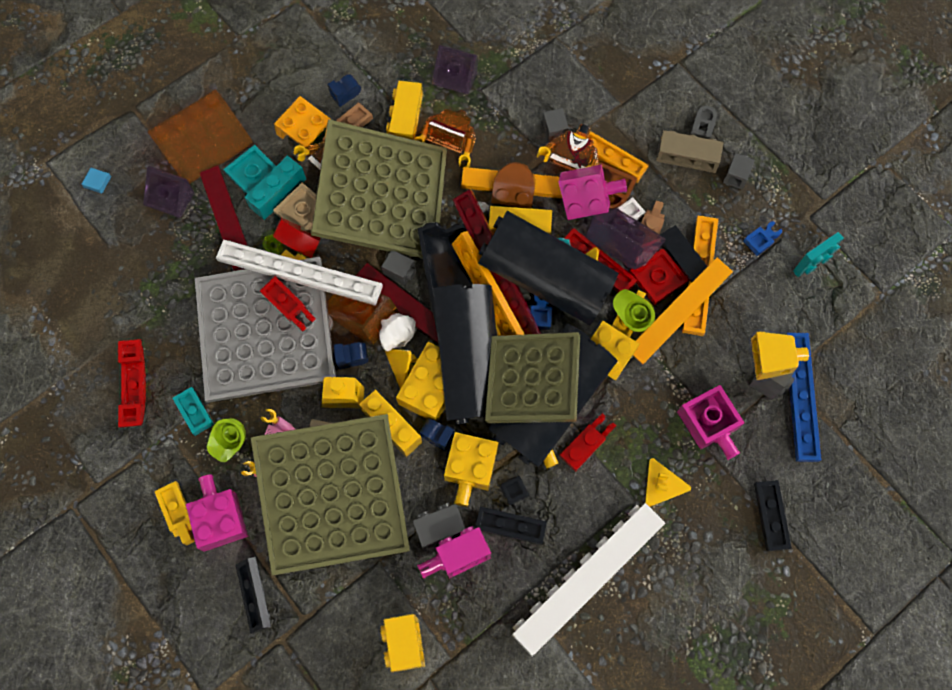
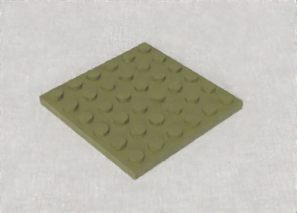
M328 119L311 236L389 252L392 250L403 255L423 259L417 228L423 227L429 222L440 223L447 148Z
M388 414L251 437L272 576L410 551Z

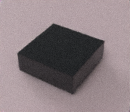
M520 475L499 485L509 506L530 496Z

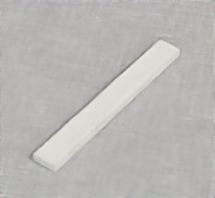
M224 239L216 256L219 262L273 277L276 276L283 280L376 305L383 287L382 283Z

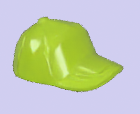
M623 289L616 294L613 299V307L629 329L635 332H643L654 323L655 310L648 300L627 289Z
M233 418L222 419L216 422L207 443L209 454L220 462L230 460L245 441L246 431L244 425Z

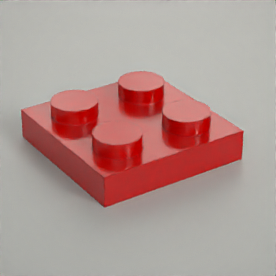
M661 249L629 271L637 279L638 286L646 293V296L654 305L686 285L689 281L664 249Z

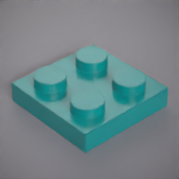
M253 145L223 170L247 195L276 165L256 145Z
M837 232L808 252L793 270L797 277L804 273L808 275L817 268L816 265L820 262L824 264L833 257L832 254L840 249L839 244L844 237Z

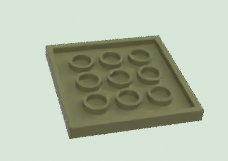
M573 332L492 336L485 421L487 423L576 422L580 334Z

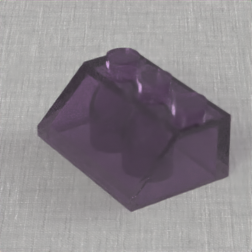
M618 208L610 210L608 213L594 216L586 238L594 245L607 251L611 257L619 259L626 267L634 270L646 265L666 240V238Z

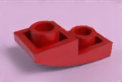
M284 218L280 219L273 234V237L281 243L312 258L320 242V237L311 236V233L301 230L300 225Z

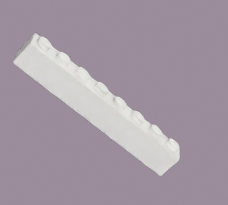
M646 503L641 508L636 505L628 513L631 518L626 523L621 520L612 529L614 534L609 539L605 536L596 545L598 550L593 555L589 552L579 561L582 566L577 571L572 568L563 577L566 582L560 588L555 585L546 594L549 599L544 604L539 601L530 610L532 615L526 621L522 618L512 627L515 630L512 636L531 657L665 524Z

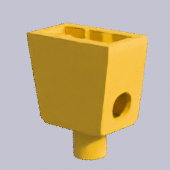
M756 332L751 339L756 380L793 373L798 368V361H808L809 359L808 348H796L795 339L791 335Z
M324 377L322 408L361 409L359 404L364 400L365 387L356 378Z

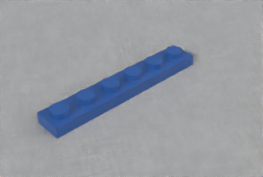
M786 333V335L794 337L796 348L807 347L809 351L808 361H798V368L792 375L795 379L789 387L796 462L821 461L809 333Z

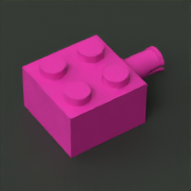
M602 164L561 172L559 178V186L568 220L608 213L610 206L609 195L627 192L625 178L606 182Z
M721 385L683 404L677 411L700 450L715 442V444L718 443L727 460L740 454V451H738L729 436L744 424V421Z
M212 474L200 477L198 480L203 493L202 499L186 504L197 549L205 552L249 537L237 493L231 489L217 493Z
M471 526L460 532L461 535L455 539L448 537L440 541V546L436 547V557L417 565L419 570L422 571L423 579L441 569L443 571L446 570L450 579L491 559V551L480 528L474 529Z

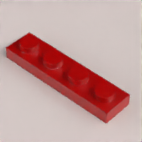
M575 228L564 237V239L570 240L573 248L584 254L597 247ZM599 249L598 262L619 273L612 289L617 293L623 289L630 290L637 283V279Z

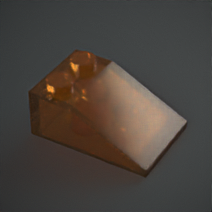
M333 294L327 301L328 315L334 321L360 339L373 345L380 338L381 320H386L391 315L397 313L400 314L390 297L383 294L379 295L376 305Z

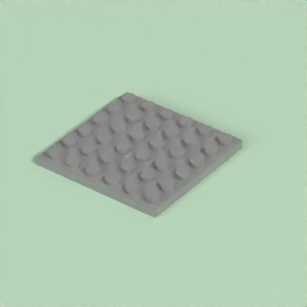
M320 257L299 260L322 267ZM245 269L195 278L205 401L209 403L322 384L324 377H336L326 292L278 278L316 318L313 322L309 321L300 312L296 318L306 327L302 332L260 292L274 278L273 276Z

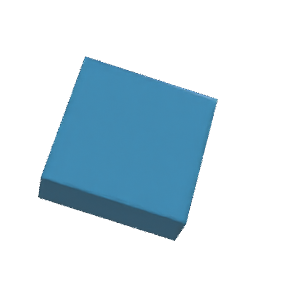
M90 168L82 182V186L102 194L111 176L109 173Z

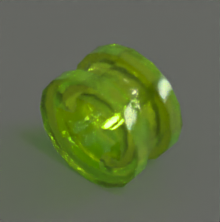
M273 234L266 236L263 240V247L267 252L279 254L282 251L283 244L275 239ZM271 242H274V244H276L275 248H272L270 246Z

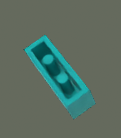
M287 155L244 197L249 208L265 220L290 193L306 180L302 166Z

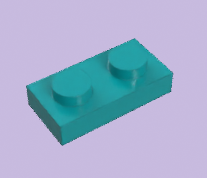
M193 387L172 398L194 436L214 425Z

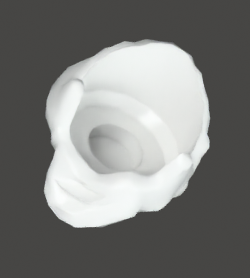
M399 313L391 315L386 320H381L382 328L379 332V337L383 349L391 351L393 348L404 347L414 336L416 321L412 317Z

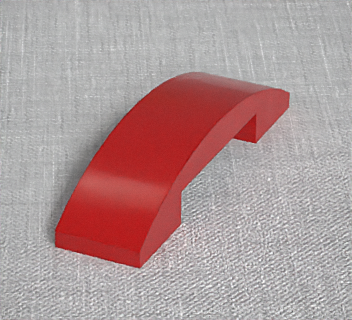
M140 339L118 341V363L121 364V405H118V427L142 426L146 402V373L142 342Z

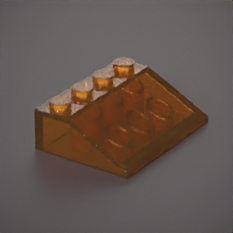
M216 89L147 131L154 144L186 186L200 178V172L217 165L219 166L253 144L252 139Z

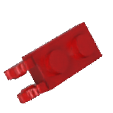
M276 276L260 290L302 332L306 327L296 318L300 312L309 321L313 322L316 320L306 309V306Z
M603 413L592 424H589L559 456L575 472L605 442L606 437L616 427L614 423H611L602 434L596 430L597 426L606 418Z

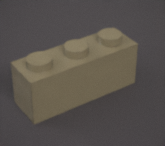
M663 130L656 161L716 173L721 161L724 142Z

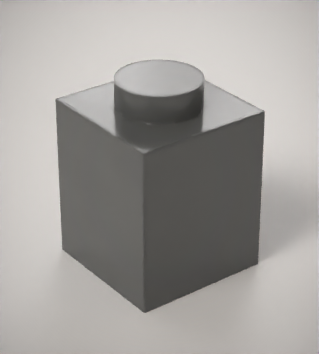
M563 108L543 112L542 125L548 143H558L567 139L569 127Z
M735 153L723 183L742 190L749 178L755 160L746 155Z
M392 250L382 265L384 276L403 285H406L408 280L411 281L416 273L414 260Z

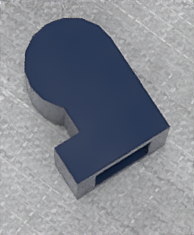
M350 74L344 76L338 82L333 80L328 83L330 95L339 107L355 98L361 91V86Z
M365 343L334 345L335 359L339 370L363 365L368 362Z
M427 418L418 434L423 439L446 452L454 437L455 430Z

